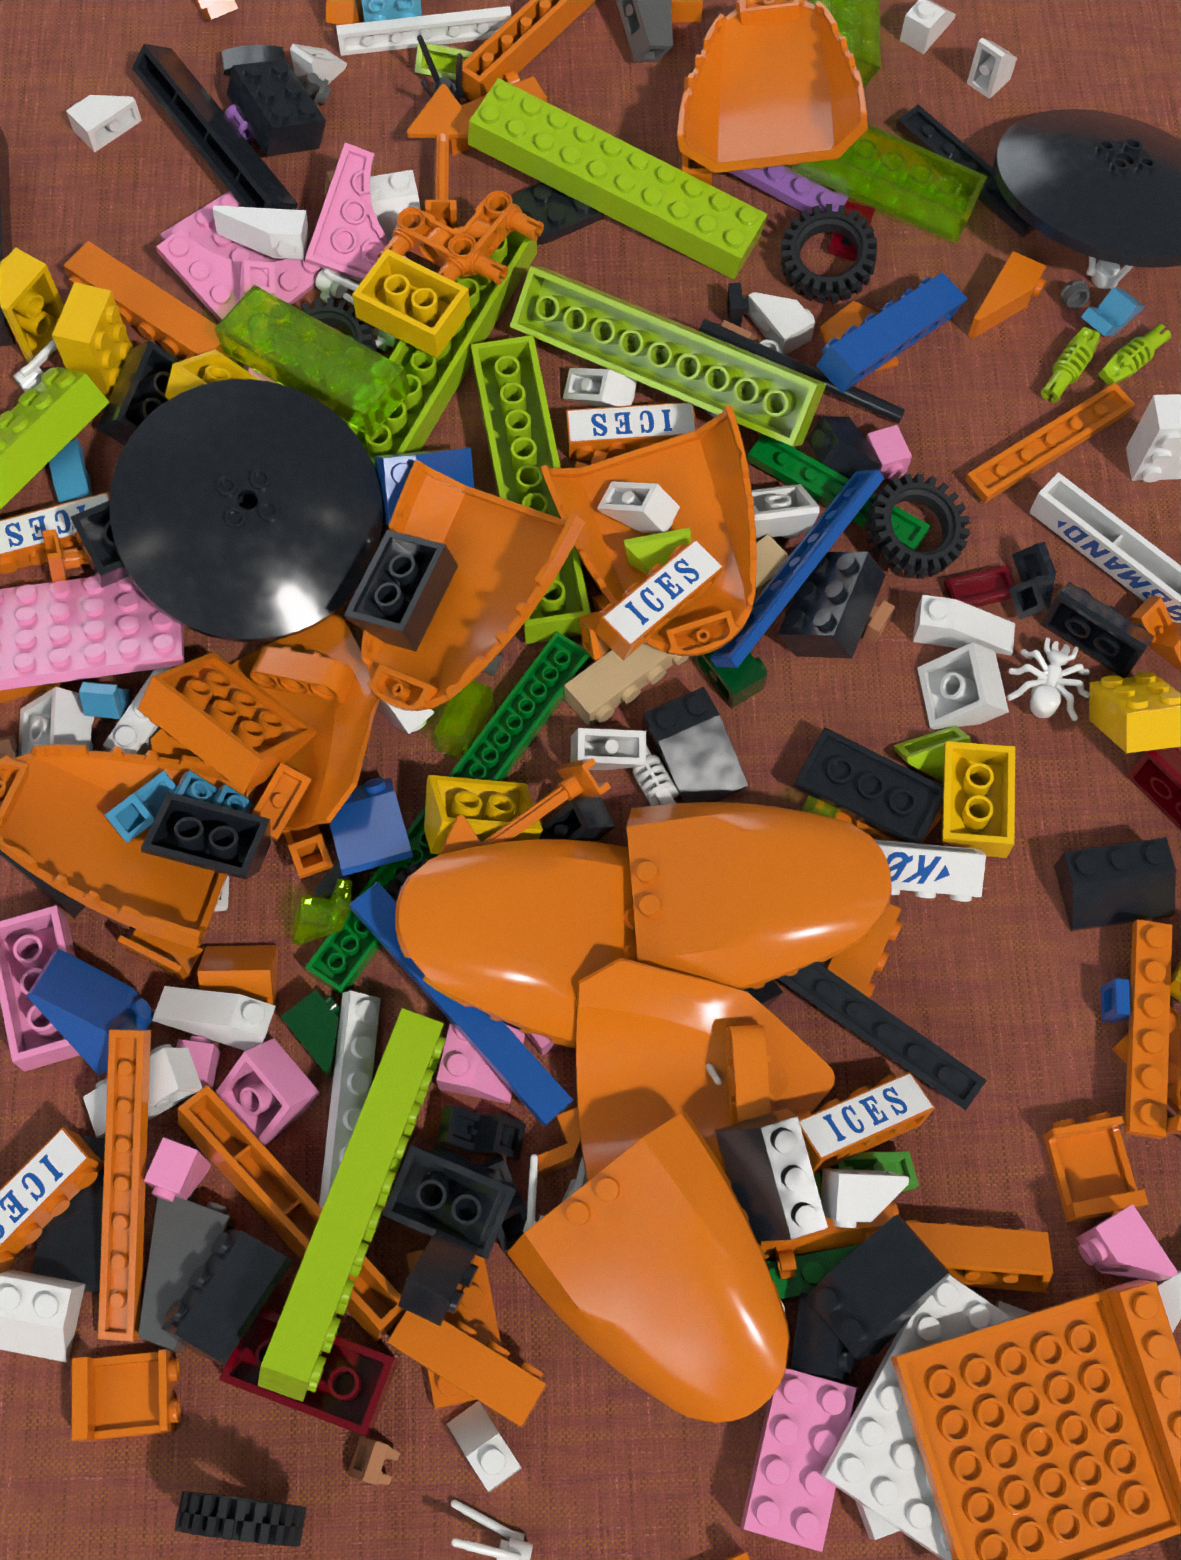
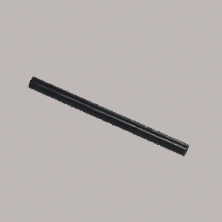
M704 318L699 328V331L824 382L826 383L825 391L897 424L900 423L904 415L905 409L855 386L841 393L822 371Z

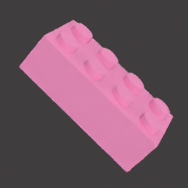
M57 905L0 921V1003L12 1062L24 1072L80 1056L26 996L55 950L61 949L76 957L68 918Z
M791 1369L786 1370L780 1386L768 1400L740 1529L815 1551H823L836 1486L820 1475L850 1421L856 1393L855 1387Z

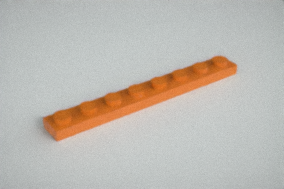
M109 1030L98 1339L134 1342L140 1339L138 1335L142 1300L146 1186L144 1179L146 1177L151 1030Z

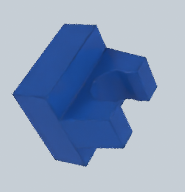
M1115 978L1100 987L1102 1022L1116 1023L1122 1020H1129V980Z

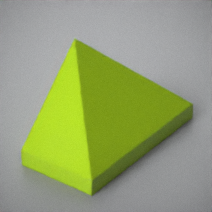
M418 42L415 73L432 76ZM425 42L440 78L456 80L457 54H462V62H464L473 53V51L455 46Z
M690 528L625 539L624 545L628 564L645 574L658 563L662 566L669 561L668 557L679 545L683 544L686 547L692 542Z
M955 725L894 745V751L911 766L944 783L945 742L971 743L970 737Z

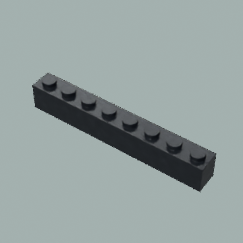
M143 44L132 70L241 206L296 210L298 206L296 200L172 48Z

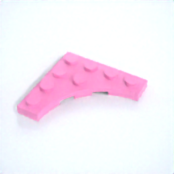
M345 143L310 242L305 262L362 282L377 262V255L386 247L389 241L385 237V233L378 222L371 203L370 176L375 153Z
M180 228L156 246L157 253L241 345L240 280L242 262L222 257L205 249ZM305 258L304 260L284 259L275 261L276 294L273 296L274 318L316 287V278L324 268L305 262Z

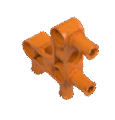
M494 191L488 194L475 208V214L464 227L460 226L459 229L456 227L452 229L437 221L435 216L418 208L409 207L403 209L397 216L398 225L393 230V238L379 252L377 257L379 259L386 248L401 256H404L407 251H411L440 266L441 268L437 273L454 282L458 278L479 274L500 285L502 284V279L505 280L507 277L508 266L492 260L490 256L512 231L520 233L535 242L538 236H541L544 224L522 213L520 207L512 203L511 196L504 191Z

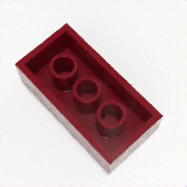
M262 1308L226 1362L219 1381L370 1438L399 1361L394 1357L336 1336L330 1354L323 1351L321 1353V1357L326 1358V1362L315 1392L307 1390L303 1402L258 1386L260 1367L281 1316Z

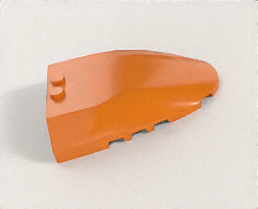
M806 0L736 1L735 10L726 17L720 13L704 38V48L701 54H697L695 57L694 71L688 75L687 92H683L677 130L679 151L713 173L795 165L797 163L838 159L868 129L864 88L860 72L855 65L853 52L850 53L845 35L841 36L836 20L825 5L820 1L812 4Z
M732 404L725 406L721 414L695 431L582 468H550L547 465L541 466L543 477L559 517L566 519L570 513H573L585 521L574 547L595 583L610 603L618 604L623 599V593L632 584L637 583L640 585L646 580L645 576L647 574L628 564L624 540L652 535L635 530L601 513L597 509L611 481L659 484L680 506L668 531L690 528L692 541L697 539L724 566L716 583L646 641L648 645L667 654L698 656L723 647L743 629L752 612L755 600L757 547L754 502L749 468Z
M415 460L388 527L394 532L446 544L458 568L416 652L387 644L369 632L363 631L361 660L367 666L370 677L367 683L372 691L382 701L405 711L432 709L453 698L487 668L532 614L566 561L585 521L573 513H570L568 518L561 519L468 487L428 467L421 461Z
M87 745L33 746L30 753L12 759L7 754L0 759V850L35 876L88 908L153 936L198 949L206 937L228 875L141 852V846L151 826L126 843L106 818L105 814L164 770L177 786L183 774L190 770L218 789L224 784L228 785L250 801H253L256 787L244 792L233 786L227 778L214 768L207 766L201 758L183 755L180 760L159 757L158 752L154 750H148L145 755L124 753L122 747H113L110 752L89 751Z
M696 802L631 808L627 823V839L637 960L639 963L710 980L740 990L748 988L759 989L764 987L766 982L784 975L793 976L797 974L799 969L817 961L822 963L855 946L868 936L869 930L882 915L885 916L892 892L888 861L875 840L854 824L805 811L745 803Z
M534 839L476 846L434 857L407 877L396 901L395 930L405 958H411L425 975L423 981L465 1007H475L489 1014L491 1020L505 1021L517 1026L522 1033H535L550 1038L551 1043L576 1049L578 981L619 958L638 962L628 847L591 841Z
M686 1112L676 1115L638 1140L525 1231L507 1252L537 1293L585 1344L638 1387L680 1414L691 1419L712 1423L734 1421L746 1417L758 1410L774 1395L787 1370L786 1362L790 1336L776 1284L772 1280L766 1265L763 1249L758 1244L751 1229L749 1217L739 1204L731 1188L728 1176Z

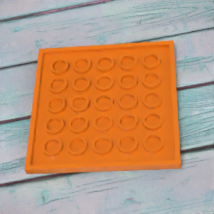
M1107 1291L1089 1294L891 1357L953 1560H1107L1181 1533V1510Z

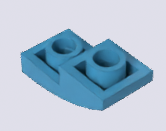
M77 438L70 441L49 461L55 491L60 504L92 496L91 477L85 468L83 447Z
M190 770L183 774L174 792L177 795L246 813L250 812L254 804L228 785L224 784L218 789Z

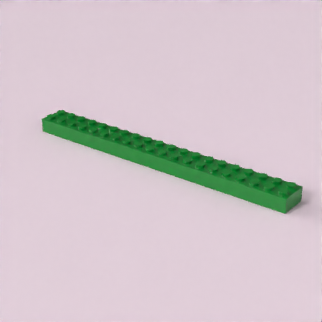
M556 631L448 777L503 781L564 699V685L583 672L591 662L589 653L582 646ZM425 807L406 831L413 857L380 866L359 896L377 882L386 889L385 886L406 867L419 863L422 860H430L439 855L430 853L424 831ZM349 908L305 966V969L309 975L342 996L344 992L349 991L382 944Z

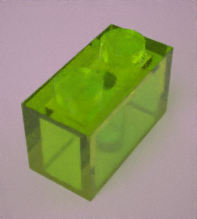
M472 681L449 700L433 733L436 750L459 759L463 757L481 733L494 705L492 687Z

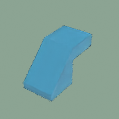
M1113 287L1098 307H1088L1081 318L1103 336L1113 337L1135 318L1145 306L1123 288Z
M82 682L79 690L85 716L121 719L132 703L129 689H120L117 685Z
M164 770L106 813L105 816L126 843H128L152 825L167 792L174 794L177 785Z

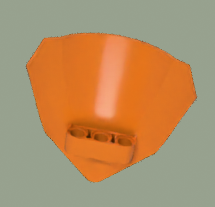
M333 614L306 631L279 639L231 664L236 670L317 730L316 735L284 763L312 779L284 830H301L316 824L331 823L358 784L373 718L380 698L367 683L370 677L366 664L361 660V650L345 620L337 614ZM162 728L150 739L151 750L157 751L159 757L180 760L183 755L198 757L187 747L177 743L175 738ZM274 773L265 782L257 785L252 801L254 804L249 814L253 812Z
M619 958L578 981L576 1084L581 1147L587 1182L642 1137L683 1112L688 1114L725 1171L714 1130L785 1108L797 1116L806 1111L812 1113L834 1085L835 1075L832 1068L783 1022L746 991L624 958ZM708 1063L712 1064L722 1079L721 1085H717L706 1069Z

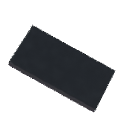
M824 727L793 784V787L900 842L921 844L943 802L944 786Z
M81 1136L104 1162L105 1138ZM104 1167L98 1172L96 1180L90 1186L81 1189L70 1200L69 1207L62 1214L54 1217L42 1229V1234L38 1239L32 1274L85 1283L84 1292L100 1293Z

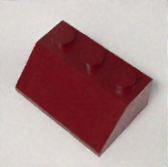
M1177 747L1145 751L1127 777L1181 830V751Z

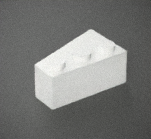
M1181 394L1153 395L1126 447L1132 481L1156 482L1158 480L1181 479Z

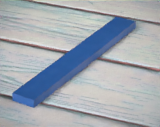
M879 470L856 471L755 599L752 612L743 629L730 642L715 650L710 660L716 667L738 668L883 481L884 477Z
M379 882L375 883L350 903L349 908L544 1127L573 1101L503 1021L491 1020L489 1014L475 1007H465L423 981L425 975L411 958L404 957L398 943L395 930L396 901Z

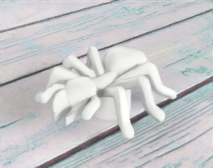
M1046 638L1044 651L1050 661L1048 666L1038 650L1029 652L1023 649L1021 654L1028 659L1036 658L1044 672L1030 664H1025L1018 669L1010 668L1009 674L1021 675L1024 672H1031L1038 679L1025 682L1018 690L1008 694L1007 700L1011 701L1033 687L1030 699L1031 711L1039 718H1048L1056 712L1061 703V695H1063L1067 700V711L1072 721H1076L1078 716L1073 707L1074 696L1064 689V686H1076L1078 693L1085 698H1089L1090 693L1084 690L1083 681L1062 677L1077 671L1079 675H1088L1090 671L1089 669H1084L1083 664H1076L1065 670H1062L1061 666L1067 664L1068 661L1074 660L1079 648L1075 646L1072 655L1068 656L1070 652L1069 645L1064 644L1062 650L1059 651V642L1055 641L1050 650V638Z

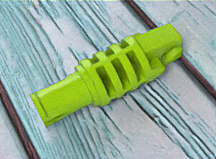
M1157 324L1143 337L1133 338L1112 355L1098 375L1108 386L1113 383L1117 384L1132 376L1152 360L1156 349L1170 340V331L1166 330L1163 334H1160L1165 326Z
M1083 327L1068 343L1053 365V375L1041 390V396L1048 401L1053 394L1051 402L1057 403L1067 386L1078 380L1100 341L1099 332Z

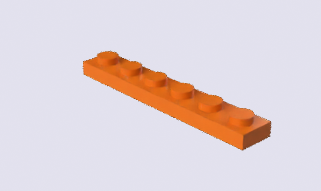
M1113 383L967 473L965 481L979 498L986 503L1131 413L1135 403L1116 383Z
M1139 919L1132 923L1125 1134L1163 1139L1166 1137L1172 925Z

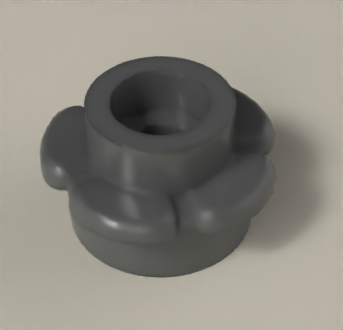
M1080 279L1067 282L1060 293V302L1063 305H1067L1070 309L1082 307L1090 298L1088 284Z

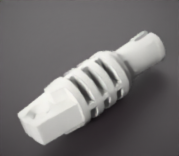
M646 745V765L633 767L632 773L651 806L676 804L673 798L679 795L678 790L660 758L652 755Z

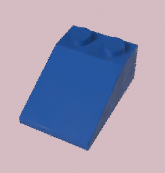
M470 447L374 456L375 470L382 495V523L388 525L415 460L421 461L428 467L468 487L474 488Z
M373 778L366 781L364 785L356 787L330 823L342 875L353 874L413 857L391 778Z
M57 949L52 953L26 995L98 1075L108 1071L109 1030H147L155 1013L147 1001L142 999L133 987L61 949Z

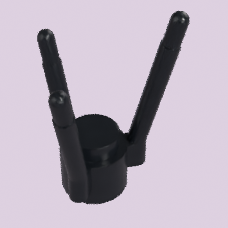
M418 35L417 40L435 82L433 89L425 79L421 80V85L430 98H432L442 84H446L459 102V97L464 96L462 88V54H457L456 80L454 84L448 78L439 77L422 35Z

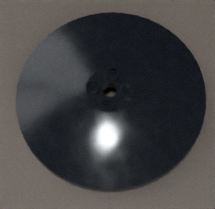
M1060 109L1040 112L1018 121L1004 133L994 157V177L1001 194L1011 208L1033 228L1061 245L1103 261L1148 268L1181 266L1180 139L1139 120L1113 113L1085 109Z
M231 379L204 384L178 394L154 410L138 426L121 452L111 483L109 501L111 528L119 557L128 575L142 594L163 614L175 622L209 637L236 642H265L286 638L306 631L332 616L355 594L378 549L382 531L383 507L379 480L374 465L357 435L343 419L317 399L291 387L262 380ZM242 495H253L258 501L257 505L251 510L243 509L238 504V499Z

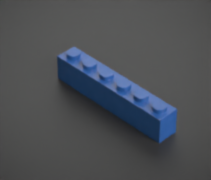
M943 272L933 279L928 276L918 284L914 291L911 288L906 290L896 303L893 300L889 301L879 311L878 315L873 312L862 321L859 327L856 325L851 326L841 336L840 340L836 337L831 339L822 348L821 352L824 355L816 366L843 393L952 319L968 298Z

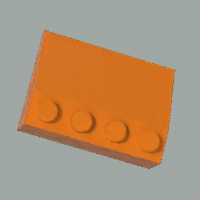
M214 652L152 676L137 709L148 717L151 723L161 727L174 737L177 743L187 747L200 757L207 766L214 768L227 778L233 786L244 792L265 782L276 772L281 762L283 764L286 763L317 733L316 729Z

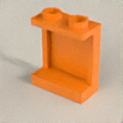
M1110 1112L1091 1115L1088 1117L1089 1122L1075 1124L1074 1119L1061 1120L1053 1123V1129L1043 1135L1066 1223L1113 1215L1132 1204L1137 1210L1149 1205L1145 1189L1137 1191L1120 1131V1126L1124 1124L1123 1116L1111 1118Z
M161 1349L158 1352L121 1356L72 1358V1441L84 1442L175 1432V1423L180 1422L181 1403L179 1398H175L174 1382H179L180 1361L178 1357L174 1358V1351Z

